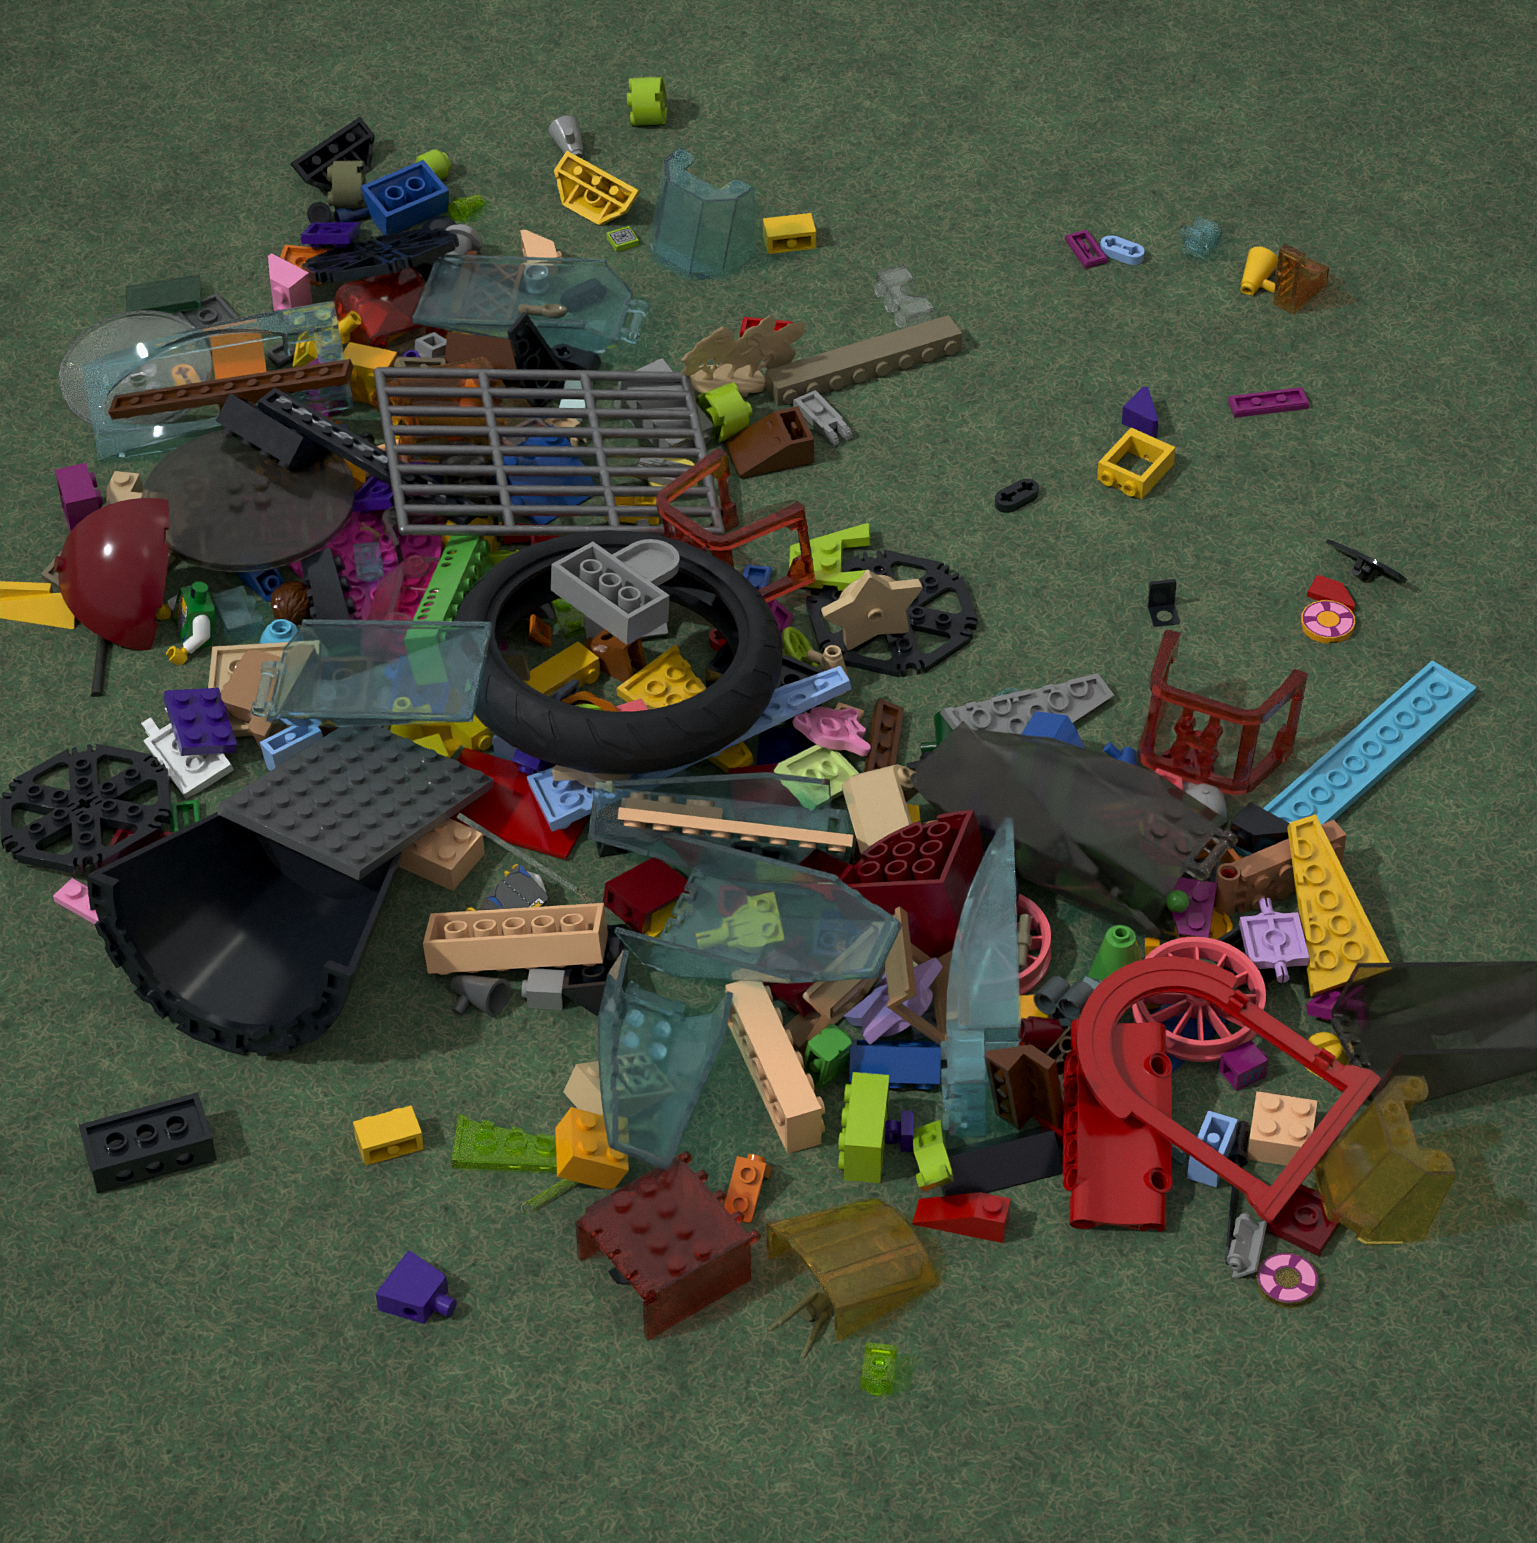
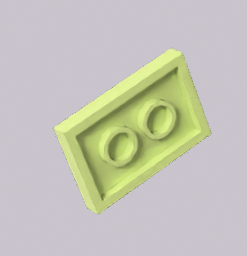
M817 744L779 763L774 769V772L781 778L782 782L811 811L843 795L842 783L850 776L859 774L838 750L824 748Z

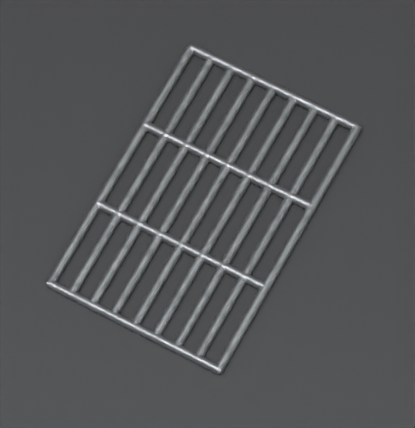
M377 367L374 370L397 523L401 535L564 536L602 530L634 531L663 537H722L725 534L690 376H683L682 372ZM385 378L478 379L480 388L387 386ZM489 379L580 381L582 389L490 388ZM591 381L681 382L683 391L592 389ZM388 397L482 398L483 407L390 406ZM492 398L584 400L586 408L494 407ZM595 400L685 401L687 410L596 408ZM391 416L485 417L486 426L393 425ZM496 418L588 419L590 427L497 426ZM599 419L689 420L691 429L600 428ZM395 436L489 437L490 446L396 445ZM499 437L592 438L594 447L501 446ZM603 438L694 439L695 448L604 447ZM398 455L492 456L494 465L399 464ZM503 456L596 457L597 466L504 465ZM606 457L698 458L700 467L608 466ZM401 475L496 476L497 485L402 484ZM507 476L600 477L601 486L508 485ZM611 477L702 478L704 487L612 486ZM404 495L499 496L501 505L405 504ZM510 496L604 497L605 506L512 505ZM615 497H707L708 506H616ZM407 515L503 516L504 525H409ZM514 516H608L609 526L515 525ZM618 516L711 517L713 526H620Z

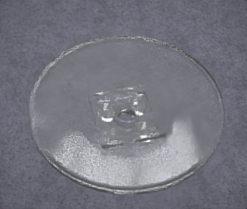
M151 310L120 313L95 323L73 341L61 362L59 371L60 389L70 410L83 422L95 428L115 433L150 431L178 420L192 408L112 420L108 411L114 395L210 381L212 376V357L209 346L202 334L192 324L180 317ZM135 377H144L141 381H132Z

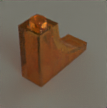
M1284 244L1279 248L1273 305L1294 315L1327 285L1329 267L1311 258L1306 259V253Z

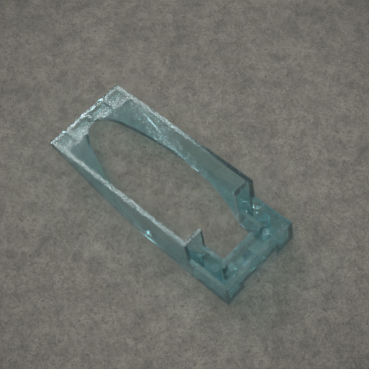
M334 301L218 322L144 342L82 364L99 462L237 439L223 431L225 426L216 422L217 417L175 424L119 423L106 417L103 411V404L109 393L121 381L153 359L282 337L285 355L290 356L289 344L314 340L319 364L345 360ZM350 382L342 386L298 391L291 394L286 393L318 413L354 408Z
M1005 817L980 863L964 904L952 952L947 991V1041H941V1060H947V1068H941L942 1103L944 1110H948L943 1112V1129L949 1130V1140H986L985 1086H990L984 1054L988 1050L1018 1047L1019 1042H1021L1013 817Z

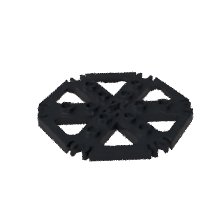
M424 228L373 236L371 239L364 238L360 242L353 241L351 242L352 244H348L346 247H336L311 257L305 261L306 263H302L301 267L309 272L310 279L320 283L325 281L329 283L386 275L400 272L402 269H410V266L414 268L454 251L455 247L459 246L457 235L443 228L433 230Z
M880 550L877 551V558L875 559L869 558L865 552L863 553V561H861L858 554L842 564V573L855 570H870L876 575H885L894 579L891 566L894 564L922 568L927 572L919 578L923 589L906 610L909 632L884 634L891 658L889 660H879L858 655L856 652L883 634H878L857 647L847 650L844 643L843 629L837 633H830L826 630L821 616V608L837 601L843 591H838V588L831 585H824L823 589L811 588V594L817 595V597L807 596L806 609L819 650L822 648V653H824L827 646H838L841 649L845 666L898 678L899 671L897 669H900L903 677H907L906 669L908 668L915 669L916 674L920 675L922 666L926 673L968 645L970 640L973 639V632L966 629L976 630L978 625V618L963 577L959 579L958 572L953 575H946L950 571L949 565L884 550L886 558H883ZM952 590L957 594L962 611L954 614L926 608L925 606L947 591ZM912 630L950 638V640L931 653H922L918 648Z
M91 744L87 745V750L83 753H78L77 748L73 747L71 756L69 749H66L14 778V782L9 783L12 793H2L3 798L0 797V827L3 849L5 848L7 853L11 851L13 859L19 863L76 874V866H78L82 874L85 873L87 865L93 864L95 869L98 870L101 868L100 862L103 863L104 867L159 838L160 834L164 833L162 823H171L170 818H173L168 768H166L164 763L159 765L157 757H153L152 754L95 744V752ZM110 757L133 763L131 767L100 784L99 763L102 758ZM60 765L69 767L70 790L34 783L36 778ZM157 785L158 801L155 804L143 805L127 802L128 799L149 787ZM21 809L46 814L23 828L13 827V810ZM102 826L135 832L113 846L103 845ZM72 832L73 848L69 853L61 855L41 851L42 848Z

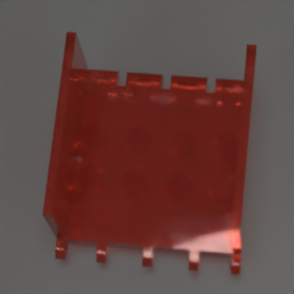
M687 1151L585 1208V1215L575 1222L578 1258L582 1261L602 1250L607 1258L612 1260L613 1265L623 1277L630 1281V1285L639 1296L645 1300L643 1302L644 1337L647 1341L751 1281V1245L761 1237V1234L756 1229L746 1233L739 1225L745 1217L741 1211H736L730 1215L721 1203L726 1199V1194L722 1190L713 1194L703 1184L708 1178L705 1170H700L694 1174L687 1166L692 1160L691 1154Z

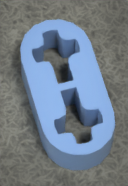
M1113 235L1105 236L1101 239L1100 248L1107 257L1130 265H1137L1143 262L1145 250L1141 245Z

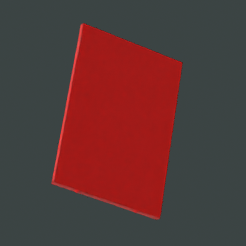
M464 748L457 761L494 778V783L490 791L450 817V819L483 833L484 836L566 860L591 814L572 822L565 829H557L552 832L528 784L527 776L519 773V768L512 761Z

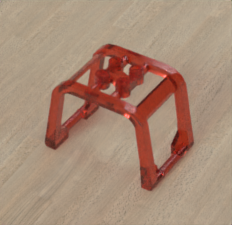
M722 449L713 450L660 490L656 496L657 510L662 517L665 537L683 541L706 551V547L711 550L713 556L730 564L733 568L734 562L731 549L783 527H787L791 531L797 529L801 555L793 559L787 576L758 589L766 603L815 582L805 506L797 501L727 535H714L669 504L680 494L710 474L717 479L725 533L739 525L736 504L731 501L727 477L731 475L728 454Z
M1166 630L1150 675L1149 687L1152 694L1148 717L1137 750L1139 761L1154 771L1159 768L1182 777V780L1197 785L1208 784L1215 786L1222 793L1241 795L1252 792L1293 751L1308 674L1294 669L1283 684L1259 708L1246 710L1167 684L1170 663L1173 664L1177 657L1181 633ZM1291 700L1287 725L1283 724L1278 730L1271 751L1252 770L1260 724L1265 723ZM1169 702L1183 707L1182 715L1174 726L1177 737L1170 749V754L1174 760L1154 753L1157 729L1166 714ZM1194 710L1210 715L1209 723L1203 732L1193 730L1196 726V719L1193 716ZM1221 719L1243 725L1233 779L1211 773L1212 765L1219 756L1217 744L1223 734V728L1220 725ZM1192 748L1196 750L1201 749L1197 757L1200 769L1184 764L1185 758Z

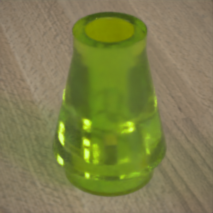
M480 194L453 198L448 204V213L453 220L458 221L461 219L464 221L478 209L484 207V199Z

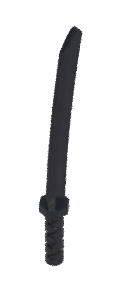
M1239 1121L1237 1123L1234 1150L1228 1157L1229 1160L1241 1168L1248 1163L1249 1159L1246 1153L1249 1123L1246 1121ZM1233 1185L1231 1189L1225 1261L1229 1255L1231 1242L1234 1240L1233 1233L1239 1189Z

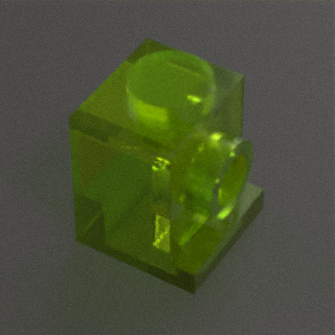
M865 1343L860 1390H865L876 1396L883 1395L884 1393L892 1394L897 1365V1345Z

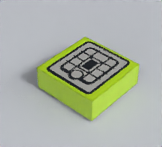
M629 226L607 232V239L616 252L639 246V240Z

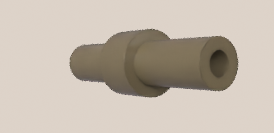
M1028 914L1020 915L1018 933L1014 937L1013 947L1016 950L1014 968L1017 970L1026 969L1027 954L1031 950V916Z

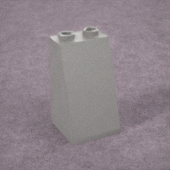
M663 358L636 370L673 372ZM619 381L617 389L683 391L681 382ZM615 400L614 402L616 409L687 410L685 401ZM697 404L705 444L710 441L714 425ZM627 419L635 428L691 429L689 420ZM648 439L655 447L692 448L695 446L694 439Z

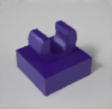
M901 1111L900 1122L896 1120L886 1121L885 1143L895 1144L900 1142V1151L913 1152V1111Z

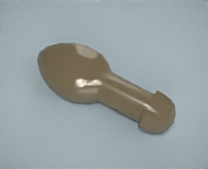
M522 303L518 306V313L520 315L524 312L527 315L545 316L552 319L563 317L568 312L566 307L559 304L538 306Z

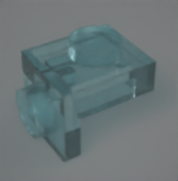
M370 542L353 545L357 580L363 579V581L371 582L378 580L379 577H383L384 570L380 543Z

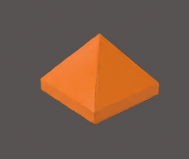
M532 614L530 616L528 640L544 647H551L552 628L539 617Z

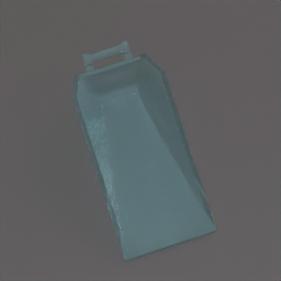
M445 254L436 258L412 319L415 324L473 335L509 339L507 331L520 317L518 313V306L520 304L526 303L527 305L538 306L559 304L568 310L567 314L563 317L552 319L545 316L528 315L552 349L558 344H568L599 355L617 347L619 340H625L629 344L638 343L640 328L644 316L649 312L650 305L644 300H633L632 290L607 265L606 259ZM629 312H634L630 328L624 327Z
M303 619V626L284 647L281 661L262 662L260 669L262 676L256 701L252 703L250 709L254 716L264 717L267 715L266 722L303 727L472 722L493 625L491 622ZM277 674L272 699L267 701L272 679Z

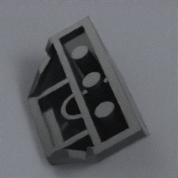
M358 117L294 160L290 165L306 184L329 192L332 189V182H328L327 169L330 165H333V161H364V165L360 167V170H365L366 173L371 169L375 134L362 118Z

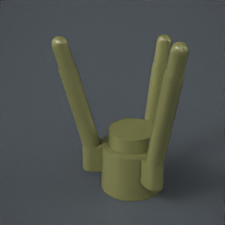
M817 1288L809 1289L792 1308L768 1326L767 1330L773 1331L778 1326H782L797 1313L806 1321L815 1319V1324L800 1355L801 1358H806L822 1323L829 1316L825 1311L829 1306L827 1296Z

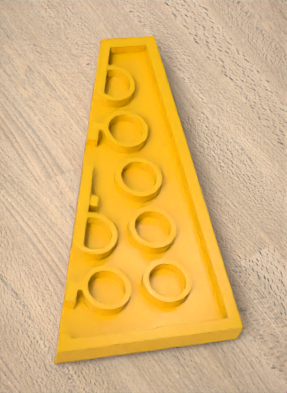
M675 644L618 686L617 696L626 702L642 699L647 709L650 710L691 698L704 691L706 687L700 678L694 675L687 660L683 659L679 648ZM743 741L723 750L718 756L706 758L726 773H728V768L744 767L753 763V755Z
M1316 814L1290 822L1287 829L1300 922L1309 955V962L1306 966L1311 997L1388 971L1391 964Z

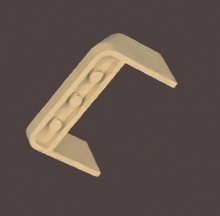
M896 764L852 775L842 783V790L860 853L885 836L912 824L906 803L931 783L929 777L910 770L906 766Z

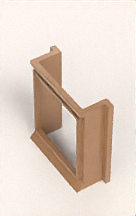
M900 906L897 907L893 916L875 926L883 934L882 944L889 997L887 1007L943 1048L964 1036L968 1039L971 1038L973 1030L963 954L956 948L937 959L943 967L931 983L937 1028L902 1004L917 995L913 961L920 965L932 958L910 942L907 912Z
M876 929L805 991L802 997L816 1010L805 1017L798 1013L784 1026V1030L789 1029L791 1032L793 1046L803 1055H805L808 1041L817 1034H820L830 1023L836 1024L844 1017L847 1012L873 990L884 974L883 944Z

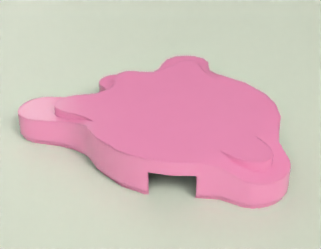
M813 707L810 713L804 712L794 716L793 726L819 746L833 750H847L860 756H867L870 752V744L862 739L866 729L858 722L860 713L855 708L834 710L826 707Z

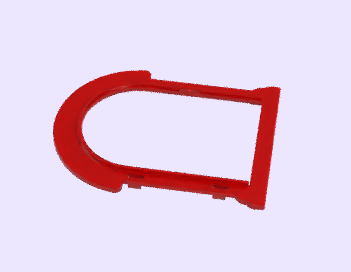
M1161 956L1136 961L1116 970L1105 978L1089 996L1077 1026V1060L1082 1076L1092 1095L1115 1120L1125 1121L1130 1115L1134 1116L1246 1194L1248 1203L1255 1209L1258 1216L1264 1221L1272 1223L1370 1096L1381 1078L1369 1069H1361L1354 1065L1344 1066L1335 1060V1055L1324 1048L1319 1049L1249 1001L1250 997L1238 989L1236 991L1233 990L1236 976L1219 966L1193 958ZM1163 993H1181L1202 998L1219 1007L1343 1092L1271 1187L1258 1178L1256 1179L1144 1101L1126 1085L1115 1066L1112 1053V1038L1119 1019L1132 1005L1149 996Z

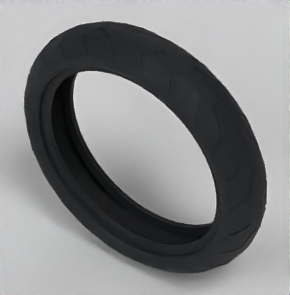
M602 530L574 533L535 543L508 556L486 572L467 593L459 607L451 634L450 660L460 694L467 706L485 727H488L491 732L512 747H516L519 751L534 758L582 772L640 774L665 771L694 763L720 751L746 733L769 705L780 679L782 641L776 619L765 599L762 598L761 593L744 575H741L730 564L683 541L642 532ZM655 539L669 543L679 553V570L677 574L657 587L670 595L669 601L692 610L711 623L728 642L734 655V659L726 672L714 684L691 698L650 710L614 712L578 707L553 699L526 684L508 667L498 647L505 634L522 617L544 604L561 599L560 596L551 591V566L554 562L591 542H595L610 554H614L634 542Z

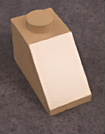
M520 230L521 247L526 267L532 264H543L549 269V276L559 274L558 266H562V256L560 251H556L554 242L530 231Z

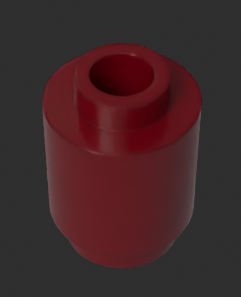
M1029 1016L1020 1020L1017 1036L1019 1042H1024L1025 1045L1050 1049L1064 1033V1027L1060 1026L1058 1019Z

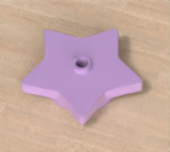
M936 957L914 967L917 995L902 1003L919 1016L926 1011L932 1001L933 993L929 986L943 967ZM886 972L874 991L844 1015L851 1025L862 1026V1036L868 1044H872L879 1037L897 1034L911 1025L887 1007L889 997Z

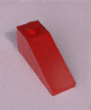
M981 1192L921 1198L918 1201L912 1225L1003 1243L1010 1219L1011 1198Z

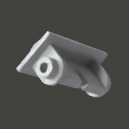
M1245 1213L1240 1214L1236 1218L1233 1233L1236 1239L1231 1242L1229 1255L1226 1260L1229 1268L1234 1270L1232 1278H1239L1257 1272L1267 1226L1266 1221L1255 1223L1252 1217Z

